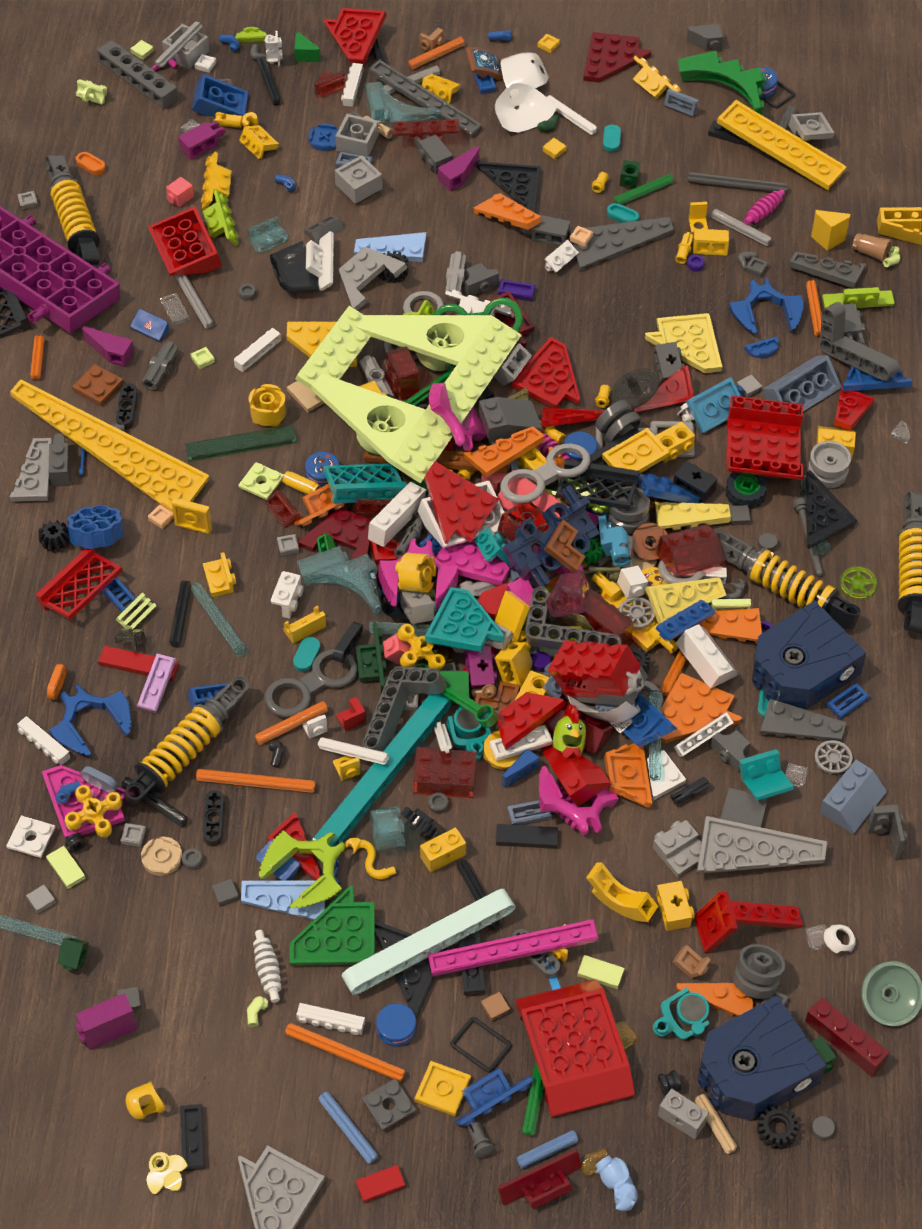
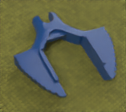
M764 278V285L756 284L755 279L751 280L749 295L742 301L729 303V310L733 317L752 335H756L757 330L751 307L759 299H768L783 307L789 332L793 331L799 324L804 308L802 295L785 296L773 289L770 281Z
M75 685L77 695L70 697L65 691L62 692L61 699L65 705V714L58 725L49 729L51 737L63 746L76 753L91 756V752L73 727L77 712L86 707L106 709L123 735L127 736L131 730V714L128 700L122 690L108 697H99L88 694L80 685Z

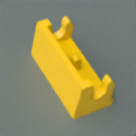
M694 229L693 254L727 256L729 230Z
M318 606L313 608V613L290 625L288 621L284 623L283 631L293 644L326 627V615L323 611L319 612Z

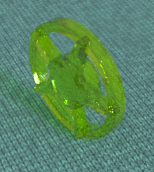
M854 566L843 572L840 583L847 595L855 598H865L875 591L877 580L869 569ZM857 571V574L852 578L846 577L848 573ZM860 571L867 573L872 579H866L860 574ZM844 580L851 583L852 587L850 590L845 586ZM873 583L872 589L867 592L866 584ZM854 590H861V591L863 592V594H857V593H854L853 591H854Z

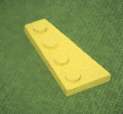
M655 502L654 505L657 526L664 530L665 528L678 530L681 529V526L687 525L693 528L698 527L702 523L706 525L729 523L731 519L729 504Z
M720 577L645 587L658 623H662L701 599L709 603L712 602V599L726 596Z

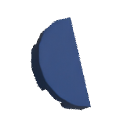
M778 337L745 345L744 350L753 357L768 358L777 351Z

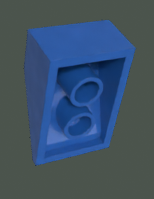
M202 74L195 87L192 110L206 116H215L217 112L244 116L248 91Z

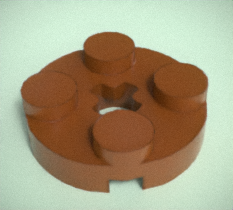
M655 523L640 525L632 535L634 539L633 552L640 560L649 562L659 560L665 555L669 547L667 532ZM647 538L655 541L652 547L645 544Z

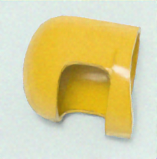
M151 1081L133 1088L126 1095V1107L134 1119L142 1120L154 1112L162 1113L165 1111L164 1104L156 1093ZM148 1105V1106H147L146 1108H144L143 1110L141 1109V1106Z

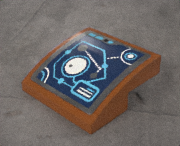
M468 47L466 49L472 72L482 78L487 75L498 81L503 78L498 55L481 48Z

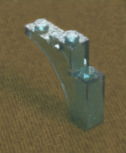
M381 82L365 84V97L370 118L381 122L388 121L389 127L394 131L393 135L408 133V128L439 124L438 107L422 108L407 105L388 94Z
M338 546L297 561L305 585L333 583L347 587L366 601L374 615L381 613L378 594L375 595L373 590L376 589L373 579L376 578L374 571L377 570L374 559L370 560L368 554L349 560L346 551L342 552L341 547Z

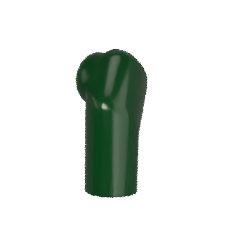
M552 115L550 120L539 122L537 125L538 130L553 131L559 117Z

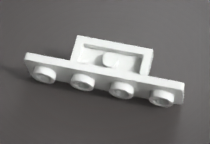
M331 231L319 240V245L312 240L306 244V270L319 277V290L321 292L333 283L334 233Z
M452 290V292L446 291L445 293L448 298L460 301L459 306L464 308L467 313L483 312L486 305L491 302L488 300L484 302L478 301V298L472 295H468V297L462 296V293L456 290ZM501 305V307L496 306L490 313L492 316H494V313H499L511 318L514 317L511 308Z

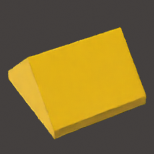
M816 210L811 237L827 251L846 240L850 214Z

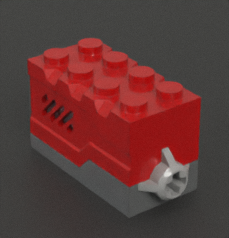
M565 640L547 669L567 699L570 696L579 702L617 706L622 705L626 701L632 705L648 677L628 645L621 644L609 646L607 643L594 645L592 642H582L579 644L576 641Z

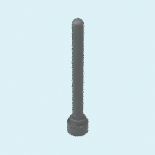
M797 498L792 502L794 511L800 516L807 541L806 498ZM814 546L809 549L815 573L820 577L823 575V570L817 548Z

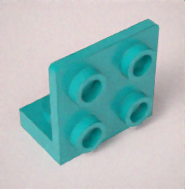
M777 749L739 760L741 781L756 800H763L794 789L793 784L781 770L780 753Z

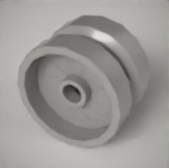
M836 441L820 442L811 451L808 471L811 470L827 488L839 487L848 477L851 454L848 448Z

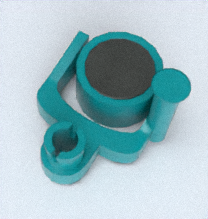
M460 707L456 711L454 718L452 719V716H449L446 722L453 747L465 749L469 760L477 762L483 756V743L491 734L493 726L483 727L485 734L474 738L480 733L482 726L476 720L475 715ZM491 712L486 713L482 720L487 719Z
M688 987L679 991L661 1003L663 1017L654 1022L653 1033L657 1037H665L673 1032L680 1040H686L691 1036L694 1038L700 1037L704 1029L710 1025L708 1020L705 1021L709 1013L707 1000L698 993H689ZM678 999L676 1014L678 1020L683 1025L692 1027V1030L689 1032L682 1030L678 1026L670 1012V1003ZM663 1025L665 1029L660 1030L658 1029V1026Z

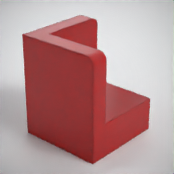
M357 697L349 700V709L336 715L344 731L366 722L365 710Z

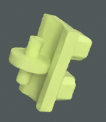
M79 79L77 81L78 89L76 96L81 97L85 102L90 100L99 104L105 103V96L107 95L106 86H98L88 80L83 81Z

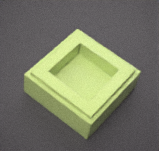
M142 40L131 48V53L142 60L154 52L153 46Z
M207 347L191 353V359L199 370L215 363V358Z

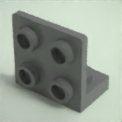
M898 805L873 806L867 824L868 833L884 834L889 832L894 860H899L900 854L904 851L903 845L907 842L906 831L902 829V812H899Z

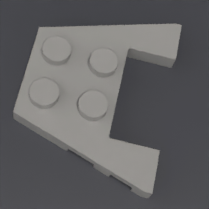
M367 247L360 250L339 269L352 307L358 311L368 302L359 291L384 269L387 268L397 277L408 268L407 265L400 260Z

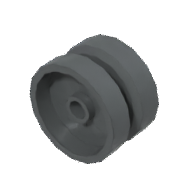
M620 400L608 407L599 416L595 426L602 434H606L605 438L611 443L635 427L639 429L643 419L638 413L632 412V406L626 400Z
M626 486V487H622V488H623L624 490H627V489L631 488V486ZM636 488L630 510L608 506V521L612 522L613 527L622 526L627 534H633L640 525L649 523L650 498L645 496L644 490ZM617 489L612 492L613 495L620 493ZM622 497L618 501L627 502V499Z
M761 944L748 945L739 954L738 962L733 972V982L742 993L749 997L757 999L769 998L778 990L780 979L785 970V961L776 950L769 946Z

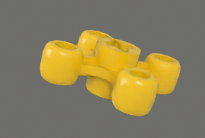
M402 625L397 633L398 638L404 642L408 641L411 647L410 651L405 652L401 656V666L413 667L417 660L425 658L428 661L429 668L440 671L446 661L442 655L433 653L432 648L435 644L425 642V636L417 637L414 634L415 630L412 625Z
M79 786L75 794L77 800L84 804L83 810L79 813L69 812L65 816L66 827L74 831L79 829L83 822L88 821L90 824H95V830L99 837H108L112 832V826L107 819H104V813L107 810L116 811L121 808V795L117 792H111L104 801L100 802L98 799L92 798V791L89 786Z

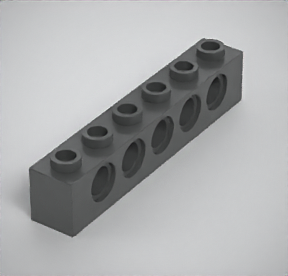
M111 40L97 49L99 63L163 110L178 100V89L174 84L168 82L163 76L157 74L152 68L146 66L119 44Z

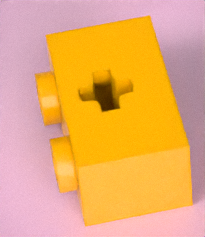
M457 828L420 845V858L430 873L466 855V842Z
M682 881L657 885L656 897L666 931L691 927V921L694 919V910L692 906L688 905L689 893L687 888L683 887Z

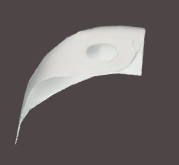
M520 53L501 60V70L506 87L513 83H521L537 88L548 81L546 69L536 53ZM539 65L543 68L545 74L542 73ZM513 89L510 92L512 99L518 97V89Z
M521 83L509 85L495 103V111L501 125L510 132H522L537 127L539 122L548 120L558 107L535 88ZM513 89H518V97L512 99L510 92ZM519 105V109L515 110L514 107Z
M568 696L570 704L576 706L577 710L592 718L609 723L624 722L641 711L638 705L635 707L634 704L631 705L626 701L618 708L608 712H598L595 706H588Z

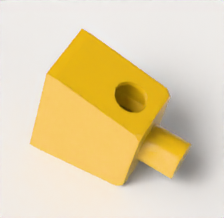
M525 640L509 642L506 648L501 650L495 657L503 682L520 685V688L523 686L533 663L529 653L531 645Z

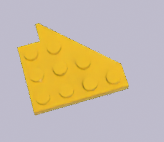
M287 322V340L310 358L336 322ZM357 357L350 367H357Z

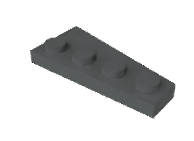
M795 252L789 262V267L851 288H855L866 266L864 263L854 265L851 264V261L844 260V263L836 262L834 258L830 257L819 259L818 255Z

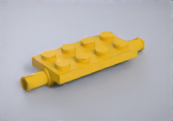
M600 571L593 575L591 580L602 589V594L595 599L594 604L642 649L648 652L660 643L672 654L679 648L673 639L670 641L664 640L659 635L660 633L656 630V626L660 623H658L656 616L650 626H646L641 630L640 628H628L627 625L622 624L619 617V607L627 599L618 583L610 582ZM636 601V605L641 604L640 601Z

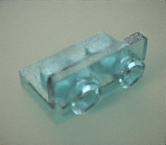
M277 216L248 229V240L258 253H262L289 240L287 233L280 226Z

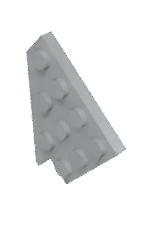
M268 1145L256 1164L240 1155L238 1157L255 1229H295L325 1181V1176Z

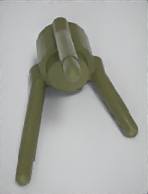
M589 567L588 570H584V573L597 574L600 571L602 574H607L609 581L617 583L620 571L624 568ZM602 589L593 591V595L601 593Z

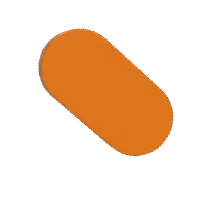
M81 152L76 156L77 165L90 174L98 176L106 171L104 161L88 152Z
M56 665L47 688L48 699L56 700L58 698L67 674L66 665Z

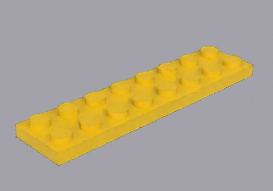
M737 100L717 119L719 125L826 190L838 180L847 168V166Z

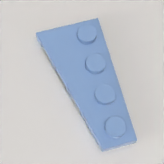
M426 232L356 239L354 256L364 247L386 255L387 251H390V253L396 251V254L401 252L408 261L423 262Z
M242 881L241 902L243 904L314 920L325 910V900L295 909L289 907L315 881Z

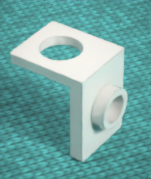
M319 715L302 724L309 739L328 732L325 715Z

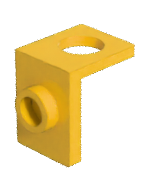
M707 202L690 203L689 224L691 234H694V229H696L694 225L697 223L704 226L702 229H708L706 221Z
M344 756L333 760V764L342 781L360 775V760L358 757L353 759L351 756Z

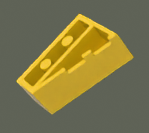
M922 207L880 208L877 217L878 234L922 245Z

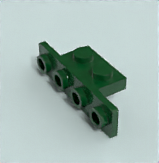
M373 622L375 644L356 646L360 682L379 680L382 694L387 681V677L383 676V672H386V662L381 660V656H384V646L379 644V640H382V630L377 628V622Z

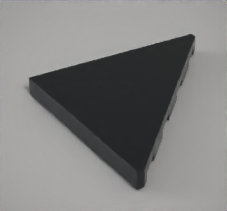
M477 161L476 167L516 203L536 213L541 166Z
M811 470L806 474V533L808 549L852 527L858 521Z
M375 921V934L382 950L413 935ZM429 957L394 975L406 1003L414 1012L416 1019L436 977H432Z

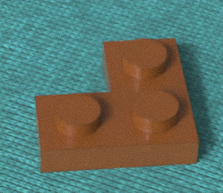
M563 519L558 524L544 550L571 572L575 573L585 556L571 546L578 530Z
M500 681L496 697L488 698L486 695L477 694L475 702L480 705L489 704L499 713L515 701L520 685Z

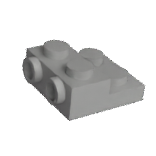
M822 112L791 115L789 127L794 135L800 136L802 140L833 138L834 131Z
M687 820L682 823L676 821L671 825V830L666 833L660 831L655 835V840L653 841L654 851L677 878L698 865L701 841L698 839L699 834Z

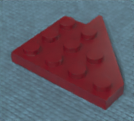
M592 32L583 81L599 83L637 64L633 59L635 56L639 59L651 57L652 50L639 49L640 37Z

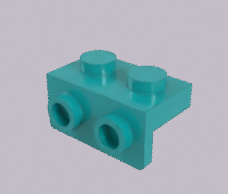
M487 527L475 538V542L487 562L492 561L498 556L508 565L510 564L509 558L502 549L507 545L504 543L506 540L499 532L496 534Z

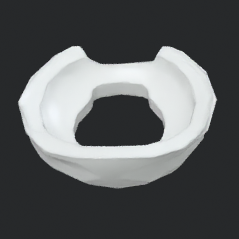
M831 925L825 929L824 941L833 952L853 951L855 936L849 927ZM837 930L849 935V945L841 944L836 936Z

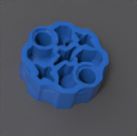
M107 505L78 509L76 513L69 515L67 519L70 542L84 549L108 547L124 536L121 512L117 508H110Z

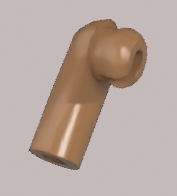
M487 684L484 687L472 689V696L476 698L477 694H482L492 698L495 696L497 689L493 684Z

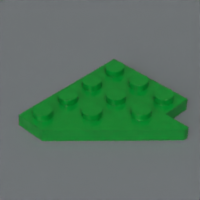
M350 885L290 942V966L356 965L375 955L374 902H354V886Z

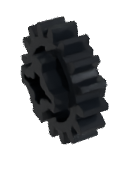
M406 806L401 812V815L408 820L405 825L423 838L429 835L434 839L442 833L434 827L437 822L419 808L414 812Z

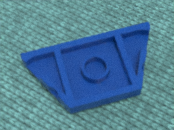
M851 366L846 382L843 384V391L912 387V379H906L900 370L891 378L883 381Z
M640 474L639 484L641 489L645 490V496L682 503H699L700 498L676 485L668 477L662 476V478H659L653 474Z
M638 693L637 698L634 700L636 702L634 705L635 707L638 705L641 711L631 718L632 723L623 732L641 748L675 731L677 727L643 695Z

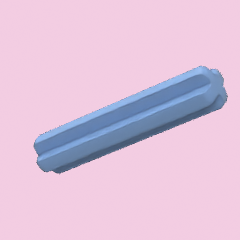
M571 1130L518 1156L517 1163L521 1169H524L577 1143L578 1136L574 1130Z

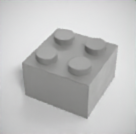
M346 114L335 136L336 151L369 157L379 136L378 121Z

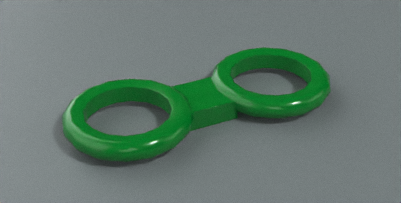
M509 298L492 300L486 305L483 312L467 313L464 308L457 304H446L439 307L433 314L443 315L445 312L455 311L459 315H490L496 306L507 305L511 307L516 317L512 329L519 332L523 324L521 308L515 301Z

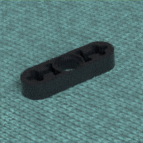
M125 384L121 387L116 421L117 424L124 425V430L130 429L134 423L138 398L137 387L134 384ZM129 391H131L130 398L127 397ZM126 404L132 405L129 409L122 408ZM124 416H127L126 422H123Z
M352 622L335 647L332 657L334 661L344 663L361 638L364 628L363 624Z
M218 790L208 792L205 797L203 837L204 842L212 847L219 845L223 836L224 796ZM214 798L218 799L216 801V808H213L212 801ZM216 814L220 818L216 822H211L208 820L209 816ZM211 828L215 829L214 839H210Z

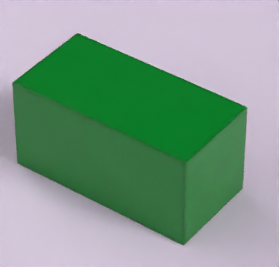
M324 533L317 538L320 557L328 562L335 558L337 553L333 537Z

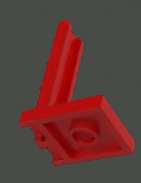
M727 891L717 893L694 915L704 953L713 952L738 929L737 924L793 929L803 926L797 906L730 901Z

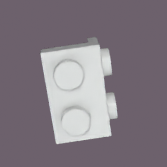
M285 571L281 573L272 595L271 603L282 607V617L290 619L292 612H295L297 609V599L302 596L304 586L301 585V575Z

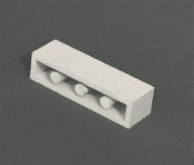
M410 482L369 523L368 539L384 547L413 518L412 515L418 510L421 500L425 498L426 489Z

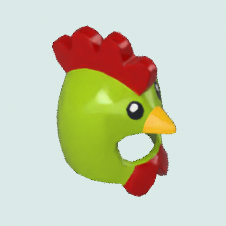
M570 704L564 710V717L558 721L555 727L553 747L561 751L565 758L570 757L572 754L576 758H580L585 745L586 728L582 720L579 719L577 707ZM565 744L576 745L577 747H569Z

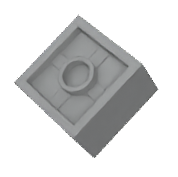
M181 24L162 41L163 53L189 28L188 26ZM198 32L172 59L179 65L190 69L201 54L206 55L209 52L208 36Z
M361 155L335 169V185L356 204L382 189V174Z

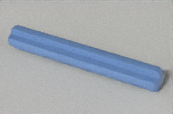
M324 1092L321 1094L319 1101L367 1163H373L378 1158V1155L330 1093Z

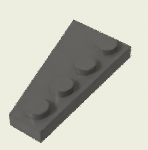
M770 699L759 735H766L768 733L776 734L778 737L789 735L796 736L798 739L809 737L819 741L835 740L841 742L846 722Z

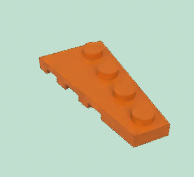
M501 193L494 195L473 208L474 214L479 215L483 213L485 217L490 219L496 217L500 222L510 221L511 225L527 230L542 222L541 216Z
M532 426L511 434V438L498 439L495 441V444L488 447L483 445L478 447V450L475 452L467 451L464 453V458L483 475L489 477L544 442L545 435Z

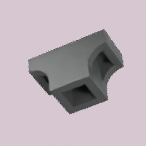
M482 263L466 269L465 293L467 296L476 295L499 285V272L496 269H487Z
M737 730L730 735H722L718 732L712 736L711 748L719 755L722 761L727 762L739 773V760L745 759V756L749 753L750 742Z

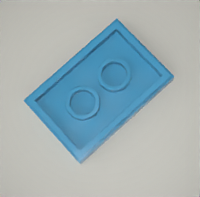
M732 377L686 401L701 434L728 420L730 397L741 396Z

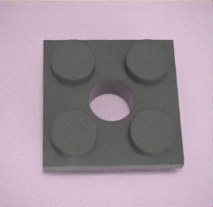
M396 1078L362 1097V1101L382 1131L416 1112L415 1107ZM386 1102H392L395 1107L387 1110L383 1105Z

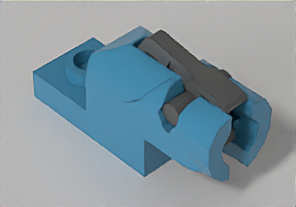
M606 515L598 517L601 546L606 557L611 556L615 566L625 567L630 565L633 558V537L628 536L622 526L613 527L612 522H608Z

